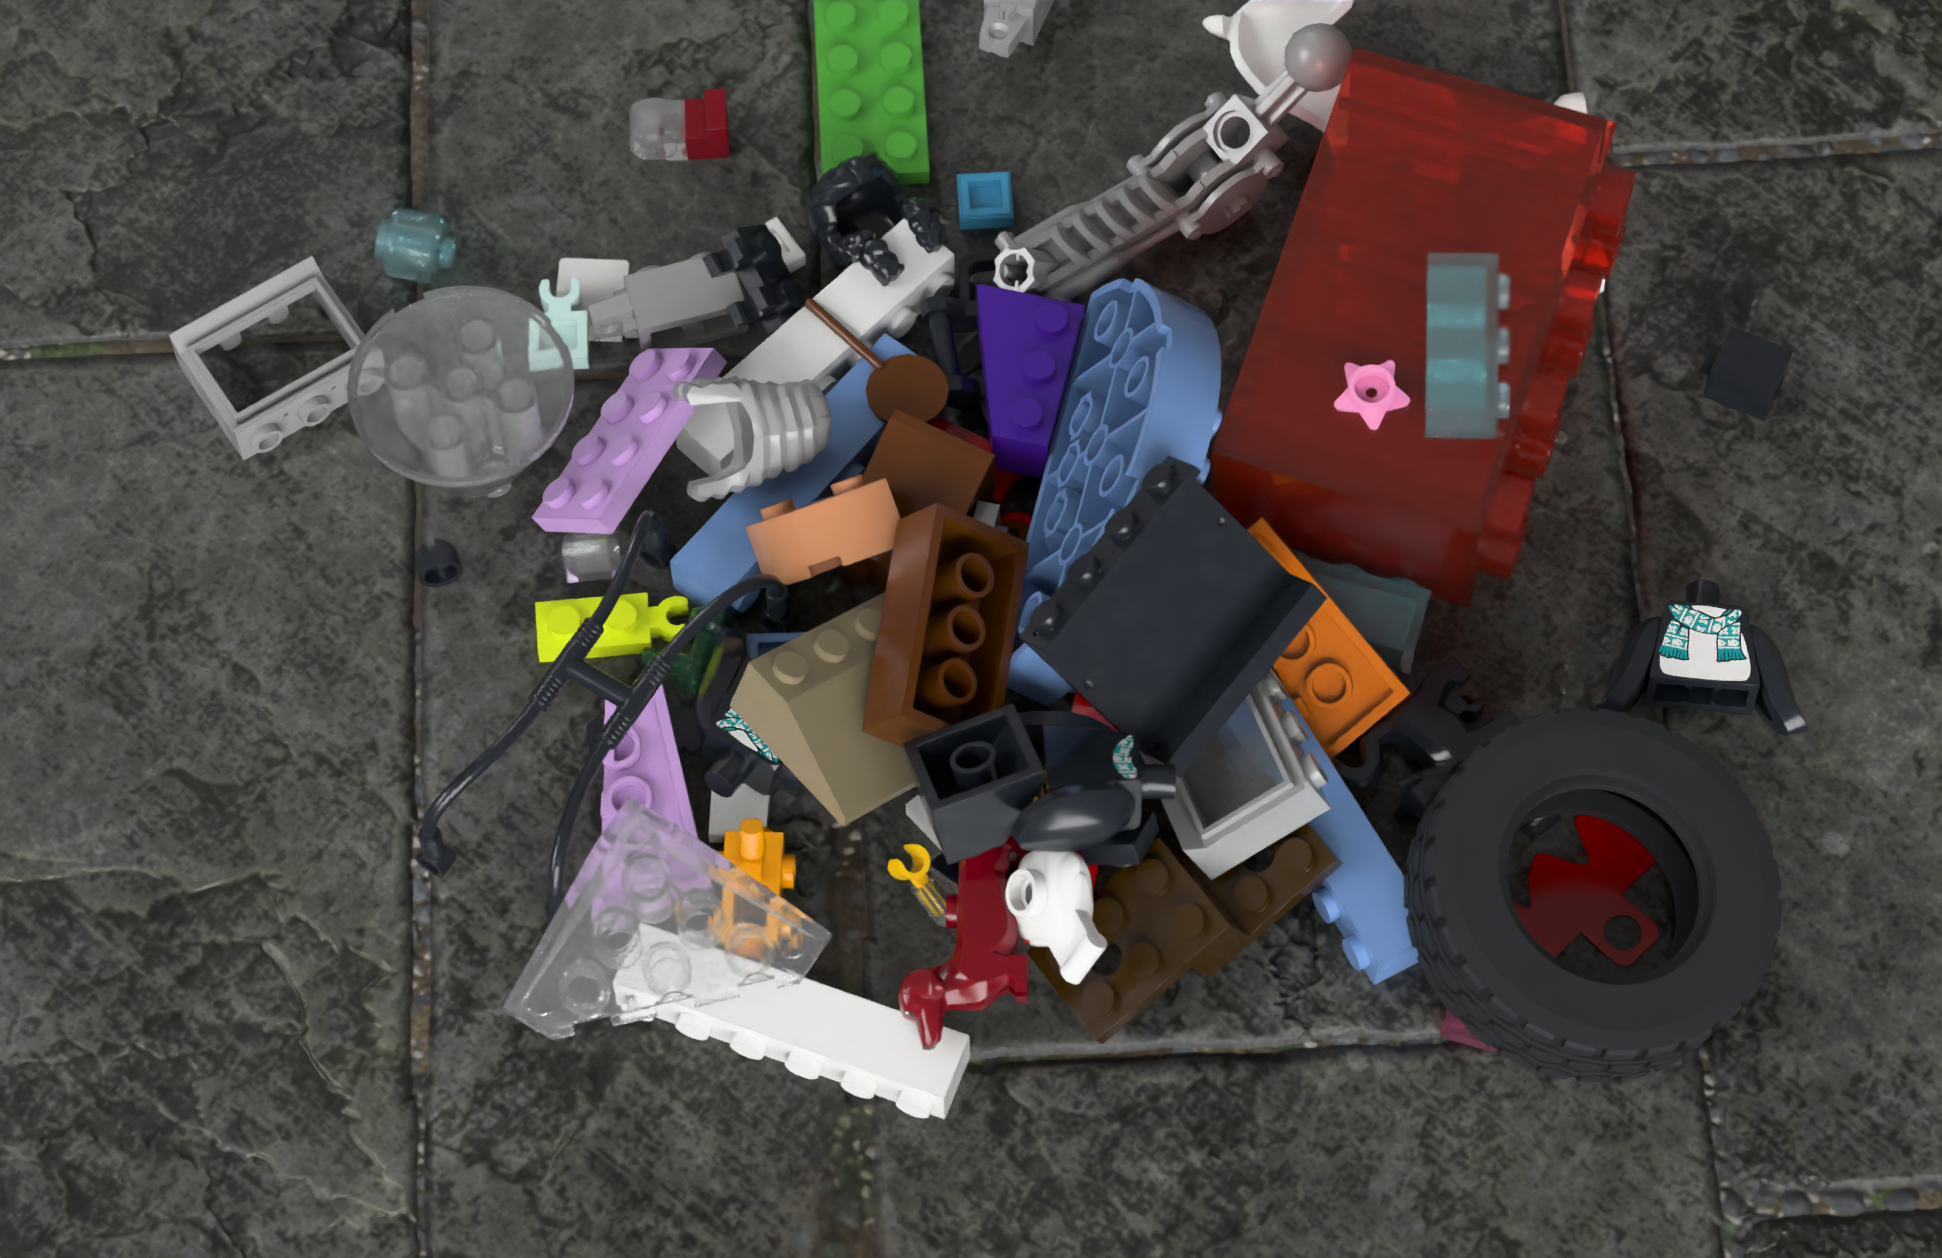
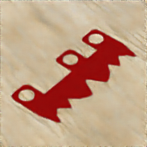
M1582 814L1575 818V827L1587 852L1588 863L1585 865L1576 864L1548 854L1537 853L1532 861L1527 882L1531 907L1528 908L1513 903L1530 935L1553 957H1557L1577 936L1582 934L1615 964L1629 966L1657 941L1659 929L1651 919L1622 894L1656 860L1636 838L1625 830L1608 821ZM1616 916L1631 917L1640 925L1642 930V938L1639 944L1629 950H1619L1612 947L1604 935L1606 923Z

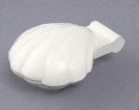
M1031 851L1022 858L1018 870L1010 876L1006 886L1007 906L1011 913L1015 915L1019 936L1029 941L1032 946L1049 947L1061 967L1060 973L1062 977L1072 984H1079L1107 947L1106 939L1097 931L1092 922L1093 893L1088 866L1076 851Z

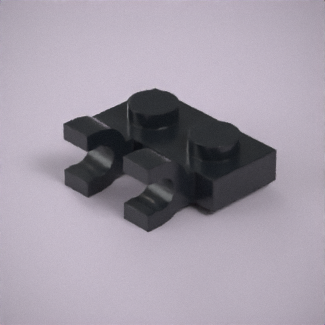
M766 224L738 227L720 238L725 247L724 250L710 253L702 259L712 278L737 272L749 298L734 302L726 307L735 326L738 327L761 321L767 334L772 335L805 306L806 298L802 288L793 280L782 258V249L778 240L769 232Z

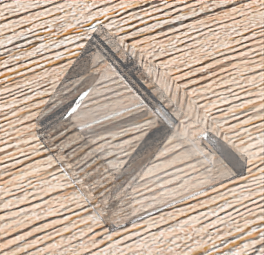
M614 530L612 534H565L562 541V553L567 583L613 578L621 562L619 532Z

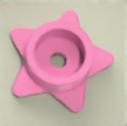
M1387 360L1380 365H1365L1362 367L1350 362L1344 365L1348 388L1334 402V406L1338 411L1359 413L1370 430L1375 431L1379 428L1386 411L1407 407L1410 403V397L1395 386L1394 361ZM1374 389L1377 395L1375 397H1368L1366 391Z

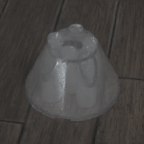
M462 285L424 292V299L408 305L398 312L391 309L371 327L359 344L351 362L347 383L348 403L353 423L369 451L388 468L406 478L463 497L487 496L496 498L502 496L509 491L511 483L552 445L566 424L572 408L575 390L574 369L568 346L564 344L560 335L551 325L550 319L541 310L528 301L506 291L483 286Z

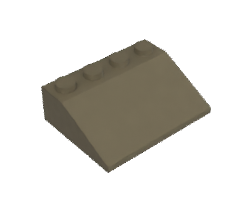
M885 592L748 662L730 705L842 826L916 786L904 748L862 731Z

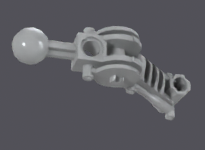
M1316 23L1306 25L1293 33L1285 47L1284 65L1286 69L1257 99L1234 94L1228 100L1221 91L1212 93L1205 102L1207 109L1204 112L1191 116L1175 126L1161 139L1147 157L1138 154L1128 160L1126 167L1133 176L1087 202L1068 206L1016 237L1012 232L1002 231L995 240V245L1001 253L994 259L996 274L993 281L1002 289L1071 302L1077 296L1120 272L1133 257L1179 230L1187 239L1197 240L1202 233H1215L1238 220L1261 197L1267 186V178L1276 177L1282 171L1284 164L1275 153L1290 137L1278 125V122L1309 91L1318 93L1331 90L1343 83L1352 69L1353 49L1346 35L1330 24ZM1248 123L1250 127L1249 139L1245 145L1240 147L1238 142L1239 131L1243 125ZM1191 187L1189 191L1186 193V195L1182 196L1181 198L1177 194Z

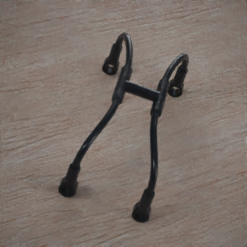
M647 509L640 515L618 569L599 606L591 618L584 619L583 623L574 633V636L571 637L547 670L545 676L542 677L535 687V690L529 695L528 701L530 703L516 720L440 793L427 810L422 821V828L418 833L421 850L415 857L416 861L429 873L437 877H444L457 859V856L444 844L441 831L437 827L441 815L476 778L525 732L541 711L545 712L549 709L568 681L571 680L616 705L617 708L610 716V719L607 720V723L597 734L598 742L587 758L570 792L552 848L547 884L548 901L545 904L547 920L540 931L549 941L563 949H569L582 931L581 925L570 916L568 904L562 898L565 859L578 812L601 763L610 749L615 750L627 734V731L630 730L655 695L659 686L662 685V682L671 672V663L690 640L714 617L741 597L758 589L767 588V607L760 615V621L768 630L773 633H790L800 618L798 611L790 605L788 589L780 579L771 574H759L730 587L701 609L683 626L660 655L652 657L632 687L583 661L603 634V625L620 598L638 556L648 565L663 570L677 551L673 542L666 537L662 518L652 509Z

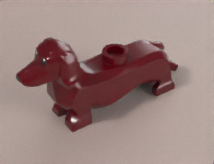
M1012 834L1004 845L985 851L976 857L959 861L958 894H946V929H957L954 954L942 965L910 972L900 985L898 992L900 1012L904 1019L916 1023L924 1050L934 1049L941 1041L944 1017L949 1010H983L1001 995L1010 993L1016 1002L1028 1004V955H1016L1018 951L1017 921L1015 915L1011 913L1007 906L1006 886L1010 878V865H1014L1018 869L1022 858L1031 851L1020 848Z

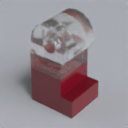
M725 88L704 90V98L668 101L662 98H646L635 102L629 111L630 149L632 153L643 159H667V161L729 158V127Z

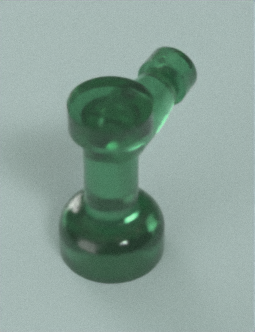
M694 607L691 610L688 622L704 607ZM720 612L695 635L690 654L679 653L671 663L672 670L669 674L678 675L676 686L681 690L696 695L701 678L715 648L717 626L721 624L730 628L734 627L735 620L727 613ZM645 647L641 657V668L645 669L652 657L660 655L661 652L656 648Z

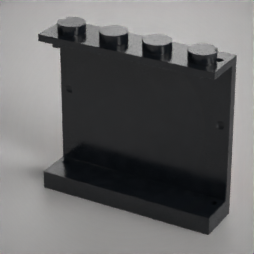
M1167 456L1161 464L1151 468L1145 475L1141 489L1127 506L1118 510L1110 517L1105 525L1104 534L1090 551L1072 563L1068 569L1066 580L1052 597L1035 608L1030 616L1029 625L1019 635V638L1119 732L1132 733L1137 736L1140 752L1153 764H1175L1176 776L1181 778L1325 602L1327 597L1313 583L1290 574L1195 479L1201 471L1196 466Z

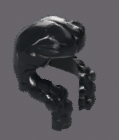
M869 151L863 156H853L840 162L837 166L824 173L819 182L813 185L807 201L808 223L815 238L828 250L832 258H835V263L840 270L849 267L854 262H860L865 269L871 270V273L882 286L886 287L891 281H895L905 270L904 264H899L897 256L889 251L887 242L881 239L903 219L908 221L910 230L916 235V242L925 248L928 254L938 252L943 246H946L949 243V237L947 236L945 226L940 223L939 213L935 212V201L932 198H909L903 194L897 172L891 166H888V163L883 158L879 157L878 152Z

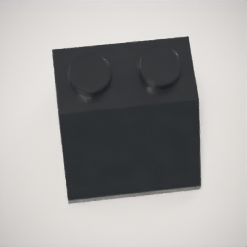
M1014 704L902 743L919 797L948 865L966 858L976 857L985 851L1004 845L1012 834L1011 827L1018 815L1033 802L1047 781L1045 771Z

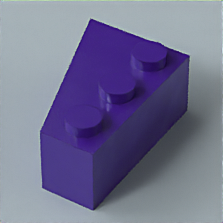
M977 283V325L984 377L990 451L995 455V469L1043 478L1084 322L1085 305Z

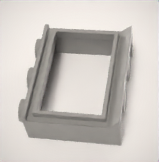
M313 256L308 257L169 334L179 367L243 461L257 453H266L274 449L283 438L305 426H314L322 422L331 411L353 399H362L370 395L379 384L386 381L380 353L377 349H374L326 281ZM312 293L351 350L237 413L198 355L217 344H220L222 349L226 351L235 348L241 342V331L266 317L271 324L282 322L289 314L287 307L289 304Z

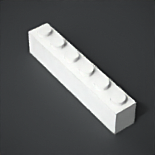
M905 219L881 238L887 242L889 251L897 256L899 264H904L905 270L895 281H891L886 287L882 286L871 273V270L865 269L860 262H854L813 298L869 349L884 333L895 339L904 336L913 326L916 317L921 313V302L932 296H948L955 284L954 254L945 246L938 252L928 254L925 248L916 242V235L910 230L908 221ZM804 306L723 378L729 379L737 376L739 379L745 378L749 381L755 380L760 383L772 381L779 385L786 382H801L802 380L809 379L822 391L825 397L862 357ZM725 403L698 405L676 438L677 448L709 476L728 467L731 464L734 453L733 427Z
M641 920L638 921L612 980L616 1003L621 1005L623 1011L637 1019L652 1021L656 1017L675 1024V1027L681 1033L691 1038L707 1040L710 1036L730 1043V1047L735 1052L747 1058L760 1060L763 1056L784 1062L787 1069L801 1077L817 1079L820 1075L840 1082L844 1090L855 1096L871 1099L874 1095L886 1098L896 1102V1106L903 1112L918 1118H928L930 1114L942 1119L946 1118L970 1058V1035L943 1026L942 1038L938 1045L932 1050H924L916 1023L904 1019L901 1012L896 1009Z

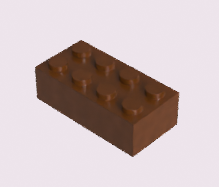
M938 502L898 520L862 726L863 732L904 748L902 743L1004 707L1030 543Z

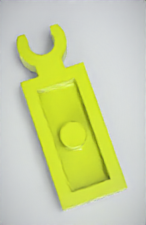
M647 593L621 595L603 625V634L594 644L593 648H591L586 658L652 653L651 638L661 637L669 643L686 625H673L668 621L673 616L689 614L688 599L682 596H673L663 600L658 606L649 607ZM604 596L535 602L537 649L540 662L555 661L584 619L591 618Z

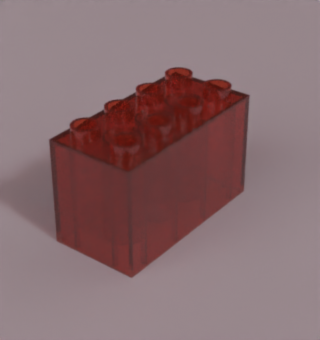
M1354 47L1212 450L1213 497L1246 530L1264 517L1296 555L1468 608L1471 607L1482 573L1510 581L1527 531L1530 516L1526 514L1534 491L1536 478L1544 479L1563 419L1560 411L1570 378L1577 379L1595 323L1596 315L1593 314L1602 280L1609 281L1628 222V216H1625L1632 195L1637 172L1610 164L1617 122ZM1387 360H1392L1395 363V386L1410 397L1408 406L1386 411L1379 428L1375 431L1369 429L1360 413L1338 411L1335 408L1334 402L1348 388L1344 370L1346 363L1350 362L1362 367L1365 365H1380ZM1368 389L1366 395L1368 397H1375L1377 392L1374 389Z

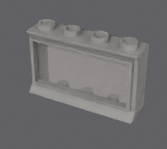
M1272 669L1267 671L1181 778L1176 776L1175 799H1161L1183 851L1211 880L1331 809L1321 788L1328 783V778L1315 756L1311 752L1305 754L1301 744L1308 741V736L1296 715L1291 710L1285 712L1282 702L1289 697L1280 679ZM1140 752L1145 764H1153Z

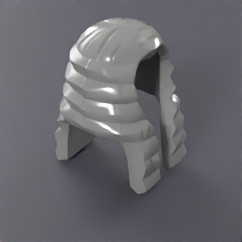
M718 376L708 380L697 378L692 382H675L672 389L676 401H686L690 405L725 403L733 427L734 453L731 464L710 477L688 482L686 492L690 498L700 502H705L710 497L724 499L729 492L740 494L748 486L756 487L761 485L766 477L770 479L777 478L782 469L787 472H794L801 464L811 463L815 455L824 450L831 434L832 417L829 404L822 391L809 379L802 380L801 382H786L779 385L772 381L760 383L755 380L749 381L745 378L739 379L737 376L729 379Z

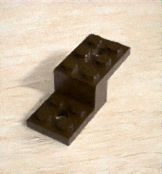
M1265 773L1205 826H1210L1278 784L1270 775ZM1308 822L1272 843L1275 855L1272 864L1267 869L1259 872L1251 871L1246 859L1211 880L1183 851L1182 847L1177 849L1158 837L1152 842L1140 865H1130L1122 868L1093 894L1092 922L1097 931L1106 939L1107 945L1116 944L1122 952V962L1116 972L1106 976L1100 975L1094 963L1079 984H1072L1062 977L1060 973L1061 967L1049 947L1032 946L1026 953L1095 1041L1104 1044L1191 968L1210 978L1214 976L1337 870L1343 862Z

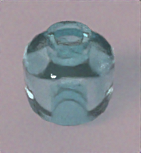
M402 207L397 209L391 218H382L376 237L374 259L382 261L383 270L388 276L430 284L438 277L441 268L451 270L456 253L457 238L448 236V225L443 216Z

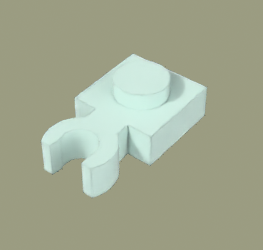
M570 278V292L564 297H554L551 295L549 279H542L539 286L541 305L545 312L532 313L534 370L589 369V319L587 310L578 311L582 304V294L578 279Z

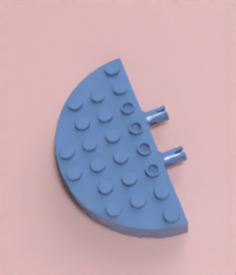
M1124 278L1117 279L1091 293L1026 542L1030 543L1007 688L1048 707L1066 693L1073 694L1076 690L1019 638V635L1029 625L1031 614L1039 604L1050 599L1066 580L1068 569L1072 563L1080 556L1088 553L1104 534L1105 525L1110 517L1118 510L1125 508L1142 487L1145 475L1151 468L1161 464L1167 456H1171L1196 466L1201 473L1195 480L1201 485L1204 483L1210 469V459L1206 458L1208 447L1222 420L1223 412L1218 408L1221 385V350L1218 334L1212 320L1201 309L1139 278H1135L1134 283Z

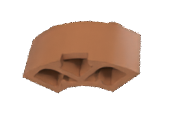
M859 474L830 485L834 495L795 508L791 498L760 509L763 520L746 526L745 529L761 573L774 575L787 586L812 578L843 565L844 567L893 549L897 523L901 518L886 478L866 483L863 474Z

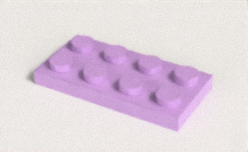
M715 348L646 349L639 354L629 367L630 373L617 393L608 398L603 404L600 412L601 416L589 434L575 445L572 451V459L559 478L554 480L545 489L542 497L543 501L532 518L545 532L612 534L698 407V405H690L686 401H676L672 393L675 382H692L697 378L708 380L718 377L727 361Z

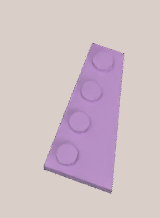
M662 683L615 750L610 749L603 760L604 784L603 793H601L600 813L602 817V833L598 863L600 883L596 919L599 925L712 897L665 689ZM605 700L604 725L617 708L616 705Z

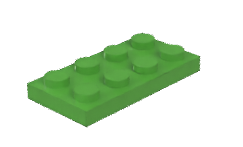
M814 0L822 175L844 160L853 156H863L869 151L878 152L879 157L888 163V166H891L897 172L901 185L930 183L919 0Z

